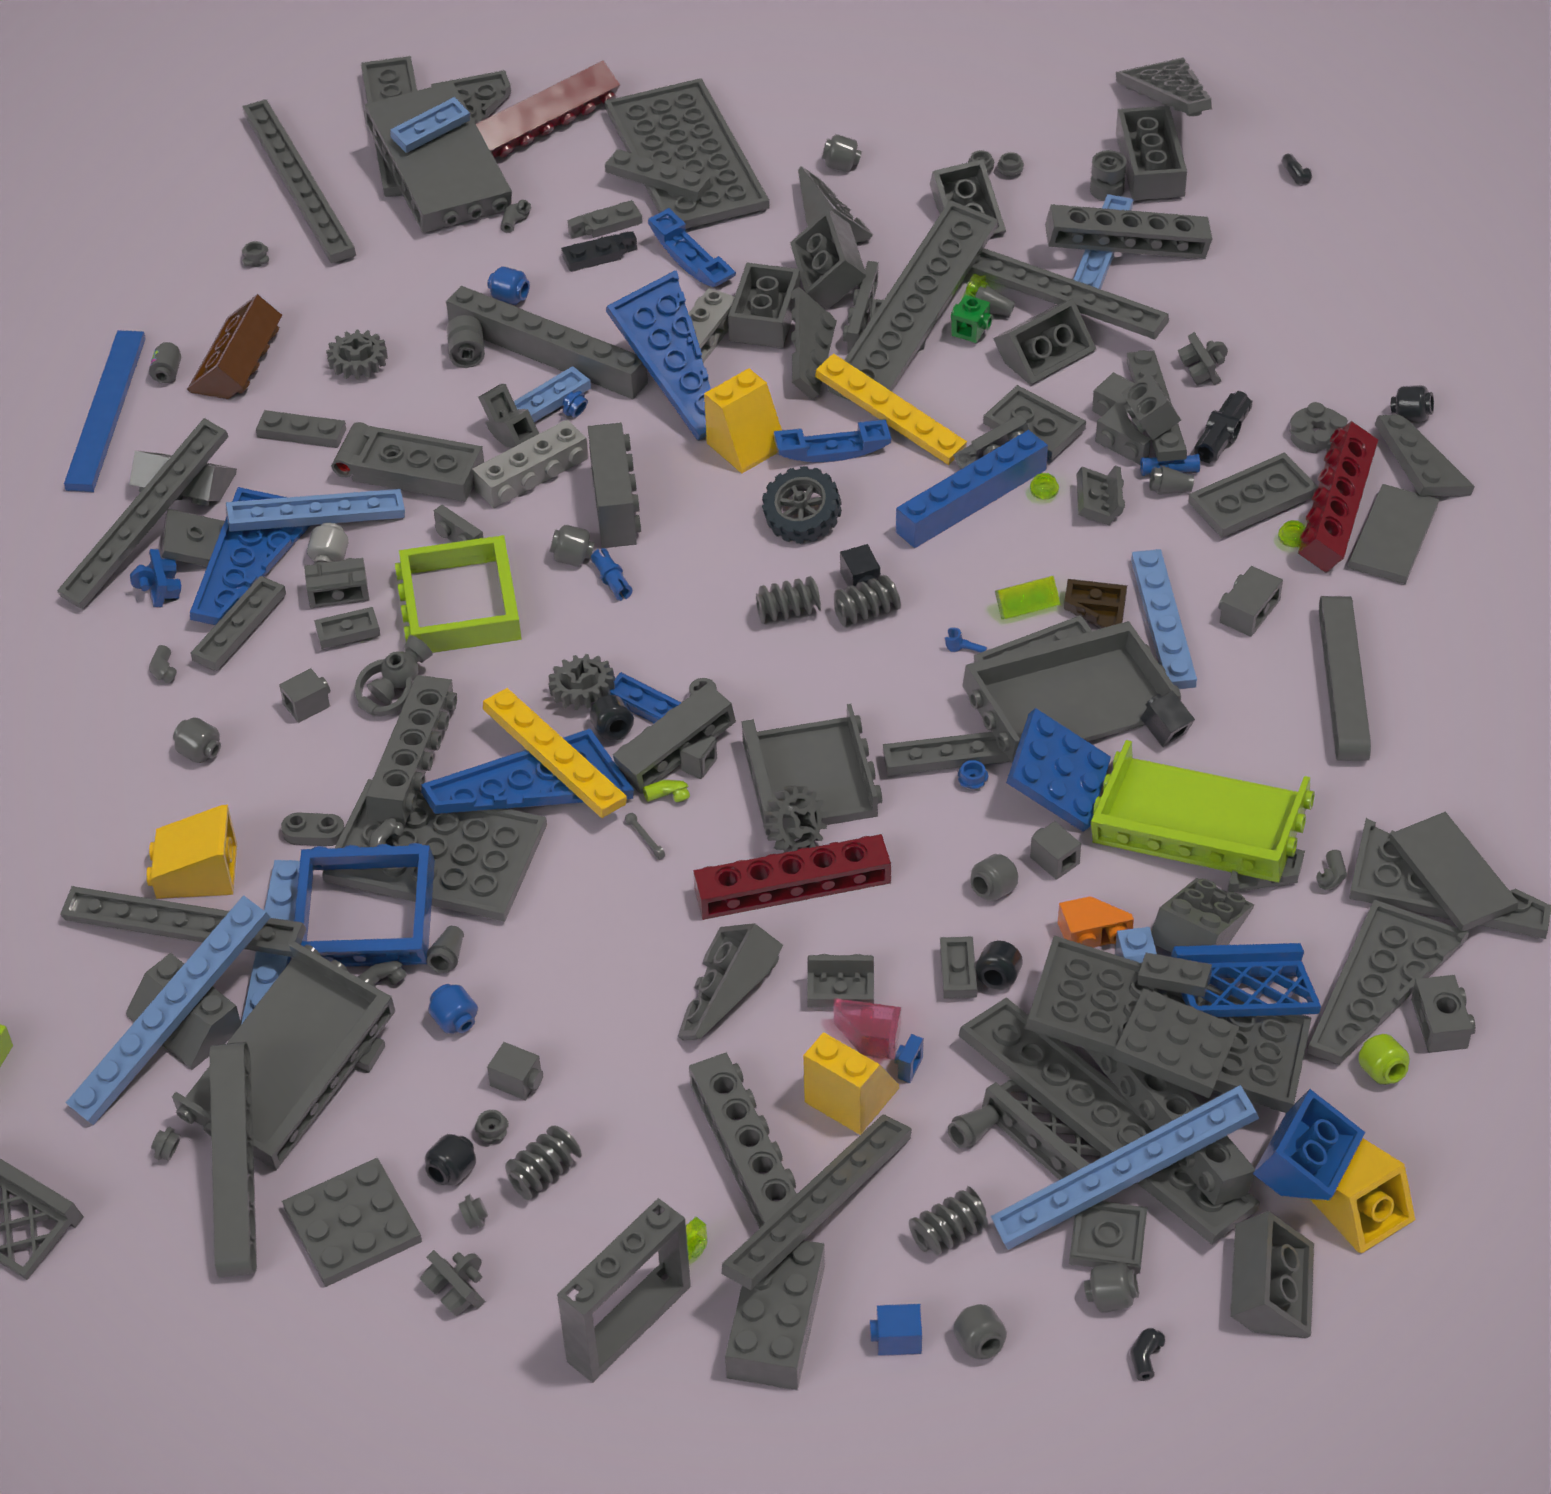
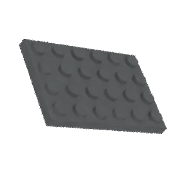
M368 779L335 848H344L348 845L369 847L371 834L383 822L368 820L366 794L372 782L371 779ZM418 791L415 811L409 813L405 825L403 824L404 830L402 835L398 839L389 837L386 844L390 846H408L412 843H419L430 846L435 860L432 906L505 922L547 827V819L545 816L507 808L435 814L422 793ZM418 867L324 870L322 873L323 881L327 883L416 902Z

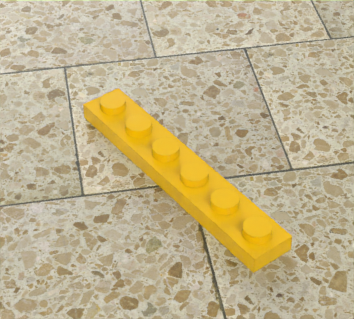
M833 353L816 369V378L879 420L886 419L888 426L947 465H950L955 460L953 454L966 448V440Z
M508 688L483 700V710L598 816L604 818L626 805L627 796Z

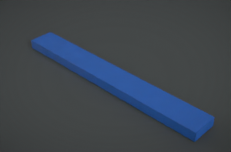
M117 330L64 481L65 490L94 492L146 340L144 331Z

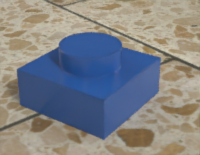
M911 1034L906 1045L899 1046L894 1063L898 1065L899 1080L911 1083L923 1059L924 1038Z

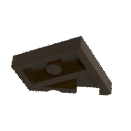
M1068 579L1064 609L1077 616L1081 615L1083 619L1100 628L1123 623L1128 585Z

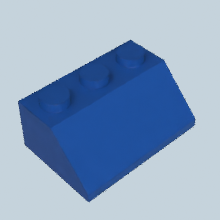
M1309 1089L1283 1117L1253 1175L1280 1196L1329 1200L1334 1195L1365 1131L1313 1090Z

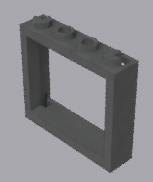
M661 1199L655 1200L557 1294L566 1361L592 1383L691 1288L685 1217ZM658 1251L659 1265L594 1327L593 1313ZM664 1274L669 1276L666 1281L661 1279ZM574 1289L579 1292L575 1295V1301L568 1296Z

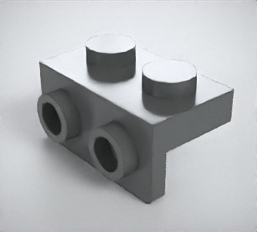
M1115 465L1109 474L1105 475L1082 466L1076 473L1078 515L1110 525L1116 516L1122 514L1125 507L1122 490L1124 480L1121 475V467Z
M820 954L807 957V1007H874V956L862 954Z

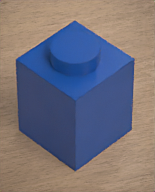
M920 1304L877 1305V1320H870L871 1342H878V1356L922 1354Z

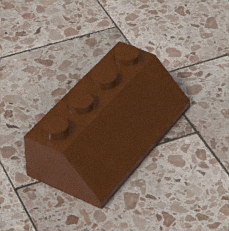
M257 294L229 315L187 390L194 394L229 399L235 393H243L250 384L249 376L260 366L259 358L270 347L268 341L280 329L278 323L282 314Z

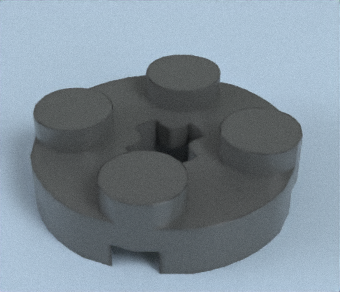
M1312 402L1307 408L1297 411L1292 416L1289 428L1291 433L1290 439L1295 446L1303 451L1317 453V449H1326L1327 453L1331 446V435L1337 428L1346 426L1348 420L1338 412L1324 407L1322 403Z

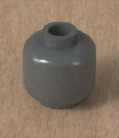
M835 134L831 139L827 138L822 159H825V164L829 168L849 172L853 165L858 166L862 151L857 150L858 143L855 139Z
M563 525L560 530L555 529L550 552L554 553L555 561L579 567L583 564L585 558L591 559L595 542L589 541L590 534L587 530Z
M193 717L181 721L173 734L177 752L196 763H203L209 758L213 759L221 748L218 729L200 718Z
M993 854L973 866L971 870V887L978 896L988 901H995L1016 888L1018 884L1017 868L1008 857L1002 854Z
M1123 1262L1093 1267L1090 1273V1280L1084 1281L1087 1301H1094L1097 1309L1101 1312L1127 1309L1133 1305L1134 1298L1139 1297L1136 1273L1134 1269L1129 1270Z
M977 1304L967 1307L958 1315L954 1322L953 1332L964 1351L972 1358H991L997 1355L1003 1348L1007 1336L1006 1328L996 1312L988 1305Z

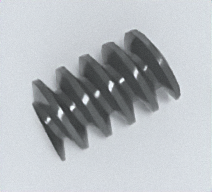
M887 575L879 576L878 580L875 578L869 579L867 584L859 582L856 587L851 585L847 586L845 591L838 589L834 592L835 613L844 627H846V617H849L853 624L857 623V614H860L863 620H868V610H871L875 617L879 616L880 606L885 613L890 612V603L894 605L896 610L901 609V600L897 588Z
M812 576L806 577L805 584H803L800 578L795 579L793 587L789 581H783L781 589L777 583H773L770 586V592L765 585L759 587L758 594L756 593V605L762 624L765 623L766 614H769L773 621H777L778 612H781L784 618L788 619L789 610H793L796 617H800L802 607L805 608L808 615L812 614L813 605H816L821 612L819 590Z
M552 1125L546 1130V1134H540L536 1138V1142H530L526 1146V1151H519L516 1154V1159H509L505 1164V1170L514 1189L525 1200L529 1201L532 1199L529 1187L540 1192L543 1189L539 1181L540 1178L550 1184L553 1181L550 1170L557 1175H561L563 1169L560 1162L570 1167L573 1165V1159L570 1154L572 1153L578 1158H581L582 1154L578 1143L566 1130Z
M967 1186L966 1191L960 1190L956 1192L954 1198H945L943 1205H933L931 1212L928 1210L921 1212L919 1218L913 1217L909 1219L908 1224L911 1234L920 1249L927 1252L930 1248L936 1255H939L942 1251L939 1244L941 1241L948 1248L953 1247L952 1235L959 1241L965 1240L964 1228L974 1235L977 1233L974 1222L977 1221L983 1228H986L988 1220L980 1197L972 1187Z

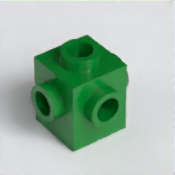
M964 295L960 303L954 305L951 312V336L977 343L985 330L988 331L992 324L993 315L990 314V302Z

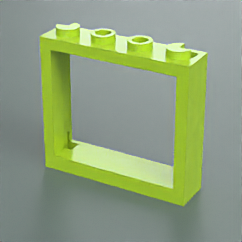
M504 535L399 550L400 562L395 563L397 581L403 580V583L398 584L400 602L406 601L405 605H401L403 623L409 622L410 625L404 626L406 641L409 635H413L423 641L432 653L522 640ZM496 561L505 615L419 627L411 574Z

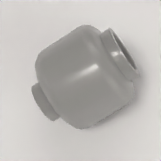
M323 523L312 530L307 554L314 563L342 561L345 558L348 547V536L339 525Z

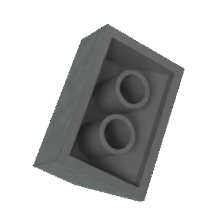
M1074 299L1056 304L993 338L1004 363L1029 384L1037 382L1096 350Z
M135 451L129 485L139 486V492H141L172 455ZM206 463L176 500H182L183 496L192 497L191 503L209 506V501L220 502L235 477L237 468Z
M169 953L145 972L126 1011L127 1017L135 1022L184 963L172 953ZM212 986L162 1046L193 1070L210 1056V1047L212 1045L225 1044L241 1026L237 1006Z
M1269 1211L1235 1224L1232 1297L1230 1305L1231 1317L1254 1333L1307 1338L1311 1336L1314 1243Z

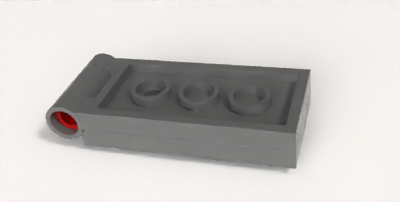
M356 422L351 426L331 464V468L341 477L347 478L352 476V481L466 502L474 485L472 469L484 463L482 446L373 427L362 422Z

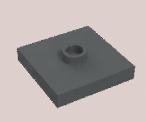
M167 509L162 557L207 567L224 521Z
M1101 1201L1076 1214L1069 1264L1096 1267L1123 1262L1129 1270L1134 1269L1136 1274H1140L1148 1207Z

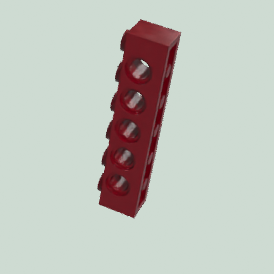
M1350 421L1343 428H1337L1330 437L1331 446L1324 457L1326 463L1318 476L1319 486L1312 496L1314 502L1306 516L1308 522L1299 538L1301 545L1298 554L1325 573L1344 559L1378 443L1376 437L1353 421Z
M882 834L863 836L858 839L832 842L827 845L801 848L796 851L770 854L764 857L738 860L733 863L707 866L702 869L693 870L694 890L702 920L890 884L891 861Z

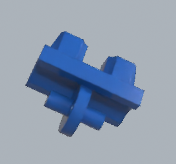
M150 549V564L147 566L138 565L130 574V582L137 589L142 591L150 590L153 607H163L164 599H179L182 586L180 579H173L176 575L175 560L161 558L159 549Z

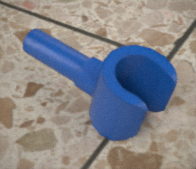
M955 627L948 629L949 637H944L946 647L951 652L959 651L962 648L979 653L987 651V647L963 639L961 630Z

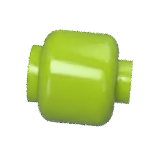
M1379 1034L1364 1042L1359 1052L1358 1060L1360 1066L1373 1080L1379 1084L1387 1085L1399 1082L1406 1076L1410 1057L1408 1051L1391 1035Z

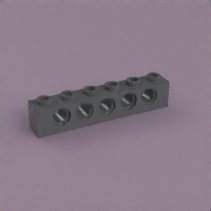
M1051 204L1045 222L1048 247L1206 259L1212 242L1209 219L1205 216Z
M416 675L366 794L368 820L384 821L385 819L394 818L396 822H401L405 825L409 813L415 811L418 791L421 792V784L425 783L426 771H430L433 765V753L435 750L438 751L440 749L441 733L443 730L446 731L448 729L449 713L456 709L457 693L453 692L452 679Z
M727 1052L689 1065L690 1086L760 1229L797 1194L794 1189L796 1188V1182L789 1168L784 1169L781 1163L783 1157L776 1141L771 1143L768 1137L770 1132L765 1117L757 1115L754 1095L751 1089L745 1090L742 1084L744 1082L743 1074L738 1063L732 1064ZM772 1199H781L780 1201H771Z

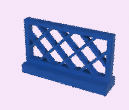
M1301 943L1173 947L1171 957L1212 964L1209 984L1224 991L1219 996L1207 989L1205 997L1202 998L1213 1004L1197 1006L1195 999L1198 996L1181 993L1185 1004L1215 1017L1320 1013L1321 1004L1302 962L1304 950ZM1297 976L1298 979L1294 982L1286 977ZM1265 977L1267 980L1262 983L1255 978ZM1222 978H1234L1236 980L1230 984ZM1275 982L1288 990L1283 994L1271 988L1270 985ZM1243 983L1256 991L1251 995L1238 988V986ZM1295 993L1306 999L1307 1002L1299 1003L1290 997ZM1264 994L1275 1000L1276 1003L1267 1004L1258 998ZM1232 995L1245 1003L1235 1005L1226 999Z

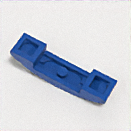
M670 208L648 219L650 228L669 255L698 281L708 286L716 287L736 276V272L720 256L716 258L711 257L685 231L686 224Z
M886 419L858 422L857 431L804 436L802 428L774 431L778 454L789 459L804 462H834L852 459L877 451L891 443V435Z

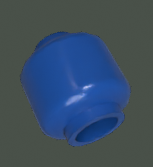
M501 266L494 273L490 274L487 286L490 289L492 298L516 305L528 296L530 282L523 271Z
M444 984L431 994L428 1012L443 1032L450 1034L456 1032L464 1033L472 1028L475 1023L474 1019L478 1012V1006L461 985Z

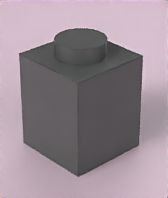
M311 668L279 684L283 705L298 723L330 707L328 694L331 692L325 678H319Z
M1054 821L1047 827L1038 829L1031 837L1030 858L1057 880L1080 864L1082 843Z
M506 1042L502 1043L487 1066L491 1087L523 1100L527 1099L532 1090H536L540 1086L543 1079L539 1055Z

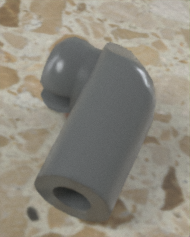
M394 818L385 819L371 834L369 847L386 844L389 837L398 839L403 833V824L396 822Z
M395 960L375 964L360 975L365 976L374 984L388 976L390 982L396 984L404 979L407 974L401 967L403 964Z

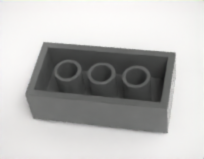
M1170 106L1118 109L1116 137L1120 153L1126 158V177L1132 199L1148 200L1185 197L1187 168Z
M622 422L587 426L602 548L637 545L636 533L641 532L640 516L634 515V512L640 511L638 494H632V492L637 491L635 473L629 474V472L634 471L632 453L626 454V451H631L630 436L623 433Z
M803 1240L752 1290L744 1286L741 1287L725 1354L726 1378L798 1390L825 1268L824 1243Z

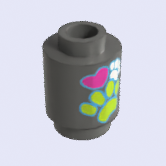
M170 342L161 343L155 348L149 367V374L154 380L160 383H170L175 380L181 362L179 348Z

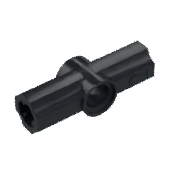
M1238 390L1236 393H1230L1219 411L1213 410L1210 414L1205 432L1196 443L1194 453L1199 454L1200 461L1205 463L1217 461L1227 444L1236 441L1242 422L1252 408L1253 401L1249 399L1247 393Z

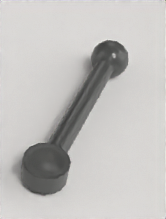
M628 813L625 817L626 823L633 825L653 849L657 859L664 858L665 852L663 848L657 846L638 823L636 814Z

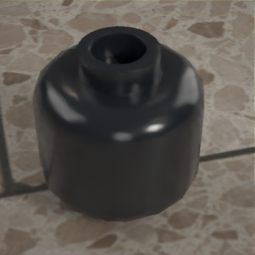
M1424 385L1402 386L1397 390L1396 396L1391 397V412L1403 416L1411 423L1425 422L1429 415H1432L1434 412L1433 393L1428 392Z
M605 695L599 698L590 709L592 725L597 733L606 740H619L625 737L633 727V714L626 702L619 696Z
M999 940L990 942L983 948L977 961L976 974L984 985L992 989L1003 990L1009 988L1015 983L1023 965L1022 955L1019 949L1011 943Z
M455 1134L442 1136L425 1155V1171L430 1179L439 1185L454 1186L460 1183L476 1164V1155L472 1142L464 1136H457Z

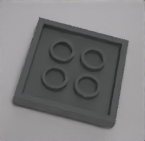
M1144 988L1115 1047L1112 1059L1210 1098L1236 1038L1239 1026Z
M378 1157L282 1201L284 1210L325 1287L422 1242L419 1230Z

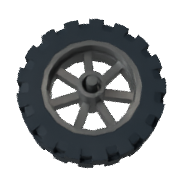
M800 466V469L796 470L794 468L787 469V473L783 475L780 473L775 476V481L773 483L769 482L766 487L767 492L763 493L762 500L764 504L762 509L769 528H772L773 533L777 537L782 536V539L787 542L791 540L797 544H802L807 540L814 542L817 540V537L821 535L823 537L829 533V529L837 525V517L841 516L842 509L840 505H842L836 483L832 482L829 474H823L820 469L815 467L813 470L809 469L808 466ZM813 493H817L821 496L810 499ZM821 504L817 511L812 508V506ZM782 506L791 507L786 512H781ZM797 513L798 518H791L793 515Z

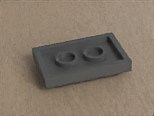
M1018 385L983 415V424L992 429L1019 414L1023 415L1029 430L1048 445L1047 458L1053 460L1086 429V420Z

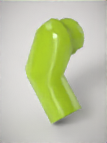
M662 780L643 787V793L647 802L669 794H673V799L677 803L690 797L687 789L689 787L688 784L680 780Z

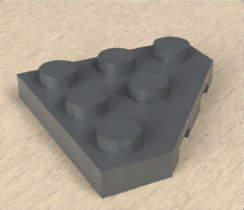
M505 70L431 84V87L453 81L475 124L487 119L511 94V85Z

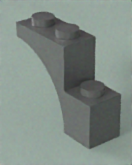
M1113 372L1093 392L1092 411L1102 416L1097 420L1095 442L1140 465V458H1149L1151 439L1141 434L1135 428L1128 417V412L1123 406L1127 401L1122 391L1130 387L1134 382Z

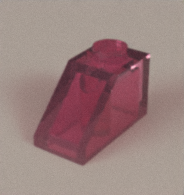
M834 999V1024L859 1053L876 1059H895L901 1029V1007Z

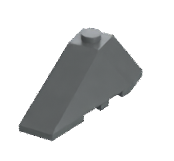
M802 166L798 169L806 224L808 226L827 209H830L850 224L856 242L868 240L873 236L859 218L856 217L853 220L854 217L849 213L851 209L837 199V195L819 177Z
M755 923L720 927L705 954L703 964L707 966L704 977L697 978L695 988L699 990L697 998L692 1000L687 1007L678 1037L682 1040L701 1039L776 966L783 944Z

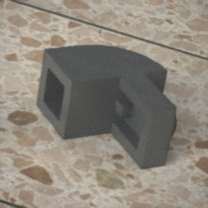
M499 384L478 397L489 419L485 421L486 426L491 434L504 446L513 448L539 434L529 410L517 409L506 384Z

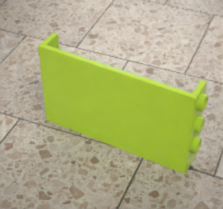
M1126 740L1121 752L1117 751L1114 756L1112 773L1107 774L1105 777L1102 797L1098 796L1095 800L1094 815L1091 820L1092 843L1227 872L1235 871L1241 875L1279 883L1288 857H1294L1298 842L1296 835L1304 831L1306 823L1305 811L1306 809H1312L1315 791L1310 790V777L1307 776L1303 777L1297 792L1133 758L1132 741Z

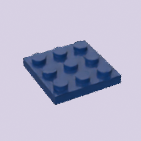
M1035 708L1028 714L1006 783L1084 832L1091 825L1095 800L1100 795L1111 756Z

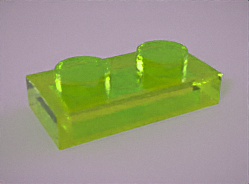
M1054 575L994 590L1001 619H1008L1061 605Z

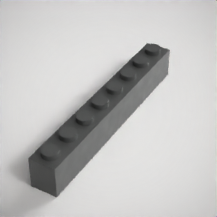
M462 285L446 301L448 322L461 315L475 317L481 323L483 340L563 372L573 366L590 379L591 383L634 399L648 383L647 369L635 353Z

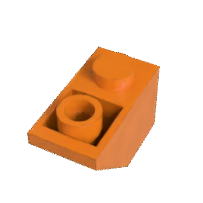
M1091 896L1061 902L1058 909V925L1063 938L1092 948L1112 943L1116 944L1117 931L1133 929L1134 918L1131 913Z

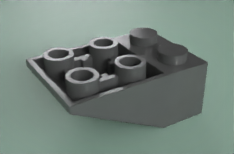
M1196 878L1159 907L1151 931L1154 944L1171 953L1174 946L1229 945L1253 910L1255 904L1246 901L1238 893L1227 892L1216 887V884L1210 880Z

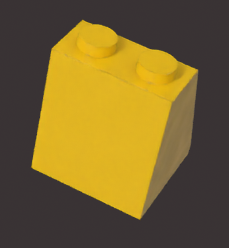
M748 368L704 393L707 444L743 474L778 453L774 431H781V425L768 384L755 372Z
M220 805L156 829L155 842H150L149 845L150 860L153 861L152 867H147L148 886H153L156 899L233 895L237 841L228 805Z
M825 1032L819 1036L803 1055L805 1103L859 1135L863 1133L899 1090V1084L880 1064Z
M1362 1138L1332 1198L1329 1200L1310 1199L1355 1250L1361 1254L1416 1220L1405 1164Z

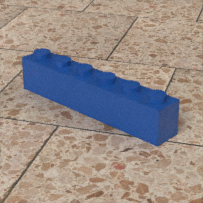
M1030 430L1025 431L896 507V533L913 548H917L1044 472L1047 467L1048 445Z

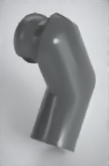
M520 200L518 203L508 206L504 211L501 230L506 233L512 232L515 223L529 215L531 204L527 200Z
M159 645L149 664V670L158 680L163 679L166 683H170L177 674L176 669L170 667V663L167 662L171 655V650L167 646Z
M1331 850L1326 853L1325 857L1329 869L1325 868L1323 874L1319 871L1316 875L1319 887L1324 890L1335 889L1347 877L1343 857L1339 850Z

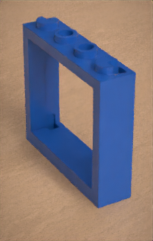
M412 843L408 846L380 844L376 847L348 845L344 848L318 846L312 849H301L294 919L296 922H302L307 928L301 945H310L321 954V957L330 962L336 960L345 967L373 966L378 963L395 960L403 965L428 964L427 951L429 949L435 865L430 846ZM418 867L413 938L307 941L314 870Z

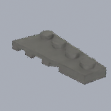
M798 287L791 291V300L795 301V308L791 310V319L795 321L792 342L796 348V351L792 353V383L812 400L820 394L822 381L815 377L816 369L828 359L837 320Z
M1398 414L1378 415L1375 422L1376 428L1420 496H1471L1475 486L1408 419Z

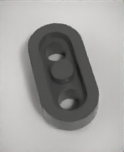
M292 813L286 816L281 824L284 839L293 845L334 846L337 844L345 828L341 817L335 814Z

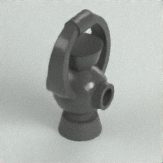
M409 635L404 646L405 652H392L385 659L370 663L360 672L355 683L358 707L372 716L392 715L402 710L415 677L419 672L417 662L422 663L433 656L430 648L417 637ZM381 672L383 678L373 680L367 684V688L377 699L388 705L383 707L362 695L366 681ZM405 688L402 696L391 704L395 695L394 689Z

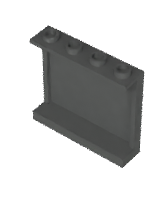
M847 704V717L758 732L754 719L741 721L742 742L763 825L769 822V818L763 815L765 811L771 810L767 803L768 800H777L775 791L784 790L785 786H806L807 791L817 792L815 800H823L824 802L820 807V811L827 812V816L822 818V823L826 825L878 817V804L882 803V792L879 784L874 785L873 780L876 779L873 761H867V756H869L867 739L860 736L862 733L860 715H854L851 704ZM764 829L766 835L771 833L770 829Z

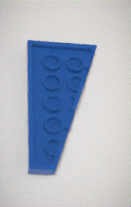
M676 269L607 305L606 313L699 441L706 437L704 393L711 390Z
M237 487L232 502L288 497ZM226 516L190 610V620L216 625L260 576L264 577L311 525L230 532Z
M591 729L563 737L627 796V799H633L634 789ZM523 750L421 784V793L435 814L584 803L528 750Z

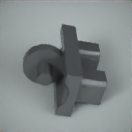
M1195 332L1188 335L1190 344L1177 351L1185 367L1199 361V363L1188 368L1196 385L1209 378L1214 385L1221 382V378L1215 370V364L1221 365L1225 362L1224 358L1228 353L1226 345L1221 341H1209L1205 349Z
M435 1250L426 1257L432 1264L426 1269L420 1280L435 1294L448 1282L454 1286L440 1300L451 1313L458 1316L471 1304L479 1309L486 1302L467 1282V1280L471 1279L474 1283H478L482 1279V1275L478 1272L482 1261L477 1254L472 1253L464 1257L460 1252L456 1253L452 1258L456 1263L455 1268Z

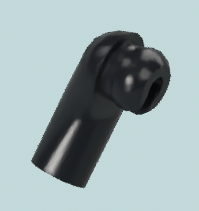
M1285 154L1282 157V164L1296 183L1303 184V182L1311 181L1312 172L1309 168L1302 169V166L1292 154Z
M1147 1328L1141 1331L1130 1349L1136 1377L1139 1381H1147L1155 1376L1150 1356L1154 1350L1159 1351L1160 1347L1165 1345L1164 1334L1154 1328Z

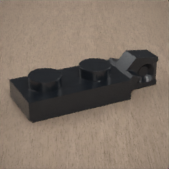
M630 231L622 232L619 235L614 234L613 236L610 235L562 247V257L569 271L582 270L621 260V255L637 250V238L634 232Z

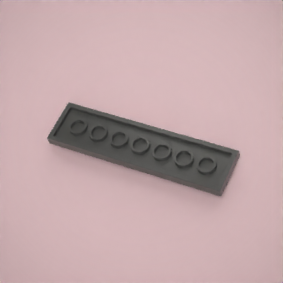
M411 56L361 63L367 103L417 91ZM375 143L384 197L399 196L402 193Z

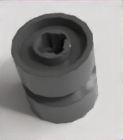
M1112 150L1101 151L1093 156L1090 192L1096 199L1105 201L1107 194L1120 197L1123 195L1126 173L1125 156Z
M468 315L453 318L446 327L450 360L453 364L463 368L474 367L480 364L485 356L481 323L475 317Z

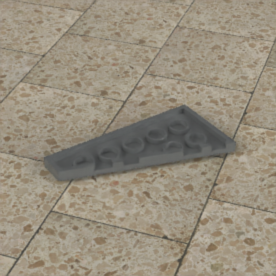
M1184 57L1116 72L1117 83L1126 86L1127 89L1137 91L1138 94L1149 96L1151 100L1160 101L1162 105H1169L1176 111H1182L1187 116H1199L1202 114V111L1212 109L1211 97L1207 91L1203 90V85L1199 84V79L1193 70H1189V64L1185 63Z
M1366 818L1349 899L1373 903L1375 899L1407 911L1450 919L1389 841L1391 833L1395 831L1392 830L1388 833L1375 827L1376 822ZM1518 889L1509 890L1519 902L1517 909L1480 924V926L1546 939L1551 905Z
M1374 899L1309 1043L1307 1053L1340 1065L1412 994L1415 979L1429 978L1467 940L1469 932H1461L1456 927Z

